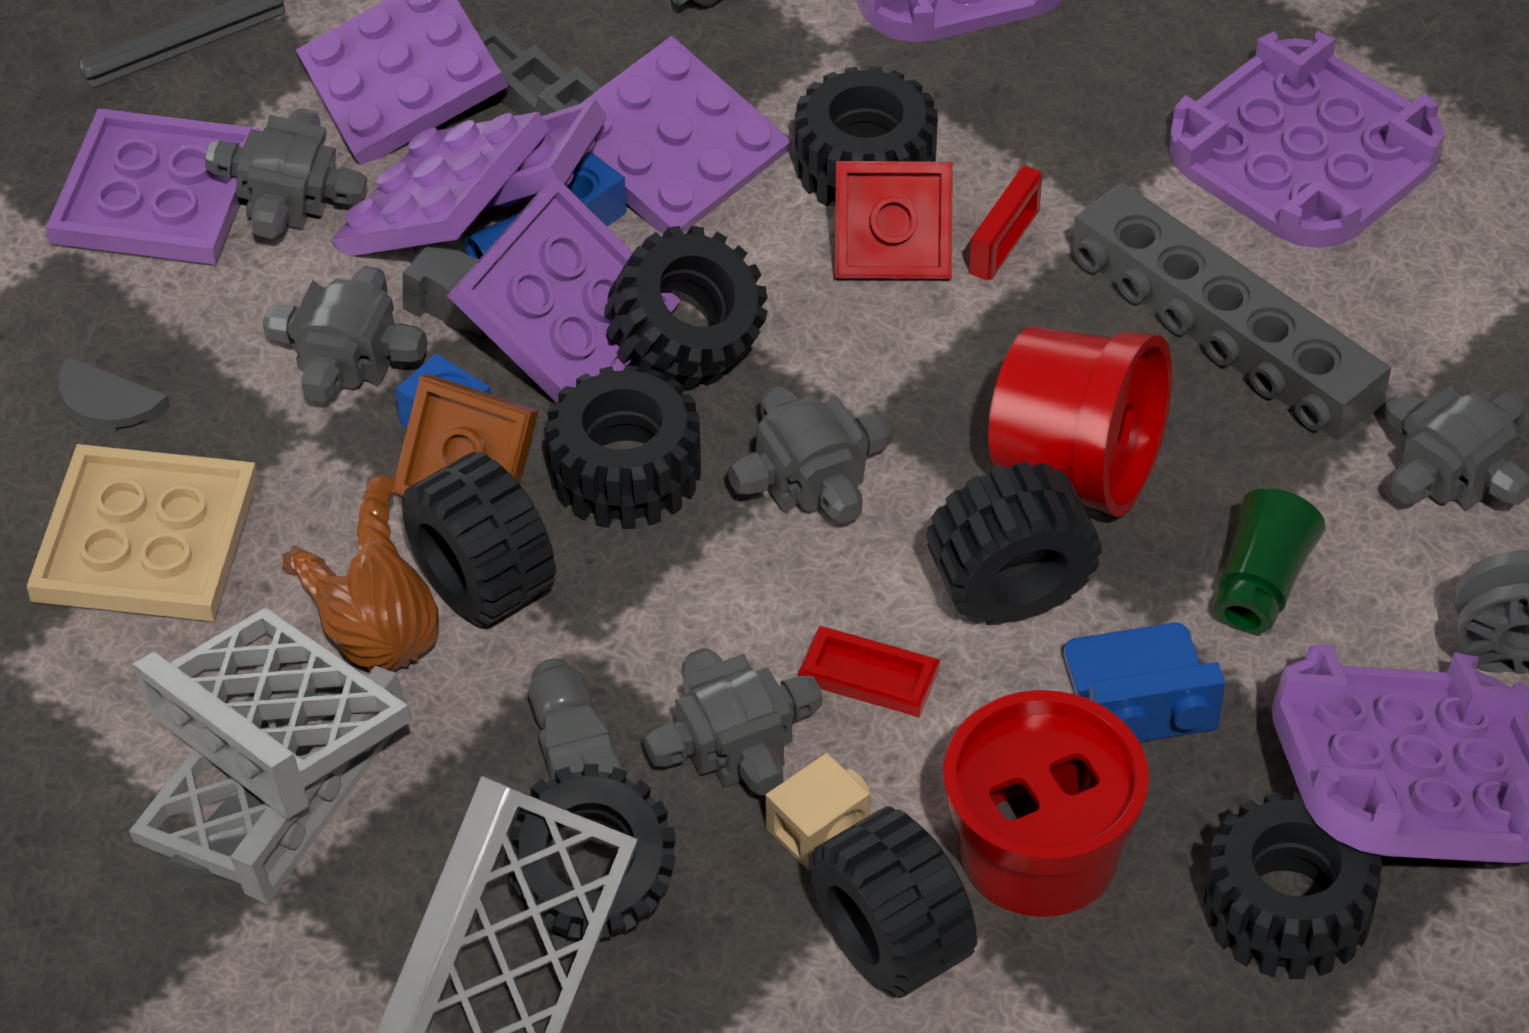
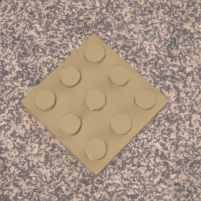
M77 444L27 584L31 602L214 622L257 484L258 475L255 462Z

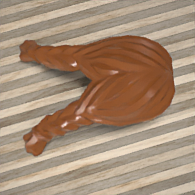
M383 474L371 476L370 482L366 483L367 489L363 495L364 502L360 505V520L357 527L359 552L351 561L346 576H336L335 572H332L330 567L326 565V561L323 558L309 553L296 545L292 546L289 552L282 554L284 562L282 569L289 575H298L304 587L312 594L313 599L317 603L326 634L335 642L344 657L359 667L370 671L374 666L395 671L400 667H408L410 661L418 662L419 656L432 648L439 634L438 607L428 585L415 569L400 557L395 545L389 540L391 529L388 524L390 515L388 503L390 493L395 487V477Z

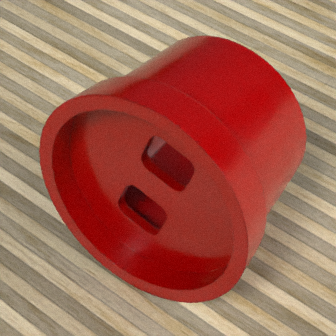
M1035 326L1024 329L1015 339L1005 357L993 394L988 439L990 456L996 468L1003 465L1005 468H1009L1021 462H1029L1031 467L1039 463L1049 464L1053 470L1060 469L1067 475L1083 505L1115 517L1127 514L1136 502L1157 461L1166 429L1172 391V360L1165 338L1155 334L1126 331L1120 332L1114 337Z
M1032 690L1009 694L997 698L974 711L953 734L946 750L943 766L948 809L957 828L959 855L967 878L980 894L995 905L1017 914L1034 917L1068 914L1089 905L1103 894L1115 876L1123 845L1128 841L1138 823L1149 784L1148 764L1142 746L1135 734L1118 716L1087 698L1051 690ZM1031 795L1039 807L1037 811L1016 820H1008L1001 814L997 805L1015 797Z

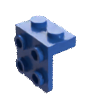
M1173 622L1073 638L1066 642L1064 659L1075 695L1087 698L1110 710L1131 729L1139 742L1219 728L1225 680L1219 662L1200 665L1189 630L1185 625Z

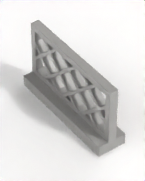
M266 607L171 663L156 652H152L133 663L147 709L157 721L286 819H290L310 806L305 787L413 721L409 706ZM266 633L273 637L271 645L244 647ZM308 662L306 669L279 671L281 663ZM264 665L262 673L235 675L237 667ZM220 668L218 676L191 678L205 669ZM344 687L342 694L314 696L316 688ZM299 689L297 698L269 700L272 691ZM255 693L253 701L225 703L228 695ZM380 712L368 721L349 722L352 713ZM335 715L334 722L331 724L305 725L307 717ZM290 718L288 727L260 729L262 720ZM327 744V746L304 760L296 755L298 746Z
M308 662L281 663L279 671L282 669H306ZM259 665L253 673H262L264 665ZM374 666L366 677L406 703L397 674ZM344 687L316 688L314 696L332 695L343 691ZM299 689L271 694L269 700L297 698ZM255 693L236 694L230 703L253 701ZM380 712L352 713L349 722L368 721ZM335 715L309 717L306 719L305 725L331 724L334 722ZM276 719L268 720L269 728H279ZM394 733L305 787L310 806L290 819H286L267 803L250 808L245 787L234 778L197 788L196 780L204 769L217 765L196 749H193L129 830V833L134 842L171 858L175 854L208 868L213 874L240 883L246 895L268 904ZM327 744L314 745L308 754L299 757L304 760L327 746ZM237 789L242 811L205 822L202 806L227 799ZM193 809L196 826L171 834L158 830L168 816ZM246 826L247 835L231 856L211 850L208 835ZM200 838L201 846L188 840Z
M481 776L376 1033H429L436 1013L458 1003H462L473 1032L484 1033L470 998L504 983H507L522 1020L493 1033H515L526 1028L527 1033H538L534 1024L549 1017L551 1019L545 1033H562L639 840ZM521 808L546 819L556 844L519 860L509 834ZM557 823L582 833L564 840ZM593 838L619 847L609 874L583 885L568 849ZM505 848L511 864L495 870ZM560 853L574 890L538 905L523 869ZM515 873L529 909L493 924L483 901L488 885ZM603 887L593 911L587 894ZM579 898L589 922L584 937L578 942L557 950L542 913ZM478 912L484 929L469 935ZM534 918L548 955L512 970L497 933ZM488 937L503 974L470 989H466L457 967V961L462 949ZM577 952L567 976L561 959ZM552 963L563 989L555 1006L531 1016L516 978ZM452 978L458 994L442 1000Z

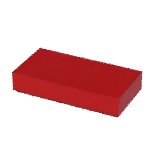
M1022 165L971 237L970 275L986 281L992 280L1040 211L1041 171Z
M820 625L798 672V676H813L822 690L920 718L940 670V659Z

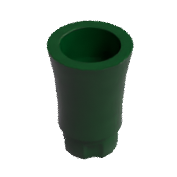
M1275 488L1256 489L1244 496L1237 532L1228 562L1219 581L1220 591L1214 606V613L1220 622L1233 629L1256 636H1261L1263 631L1271 630L1278 613L1285 608L1293 585L1307 558L1325 532L1324 518L1315 506L1294 493Z

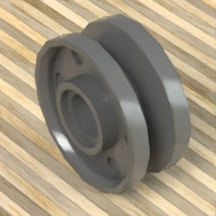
M1529 550L1494 554L1473 564L1458 579L1455 592V609L1459 616L1456 626V641L1462 654L1479 657L1476 667L1480 670L1494 673L1514 672L1516 674H1529Z

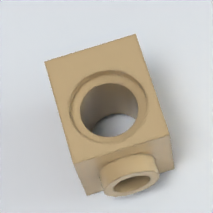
M826 752L766 794V829L809 871L811 866L810 854L816 846L870 815L871 794L869 788L856 771L850 768L845 770Z

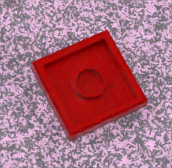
M836 161L835 278L952 279L953 162Z

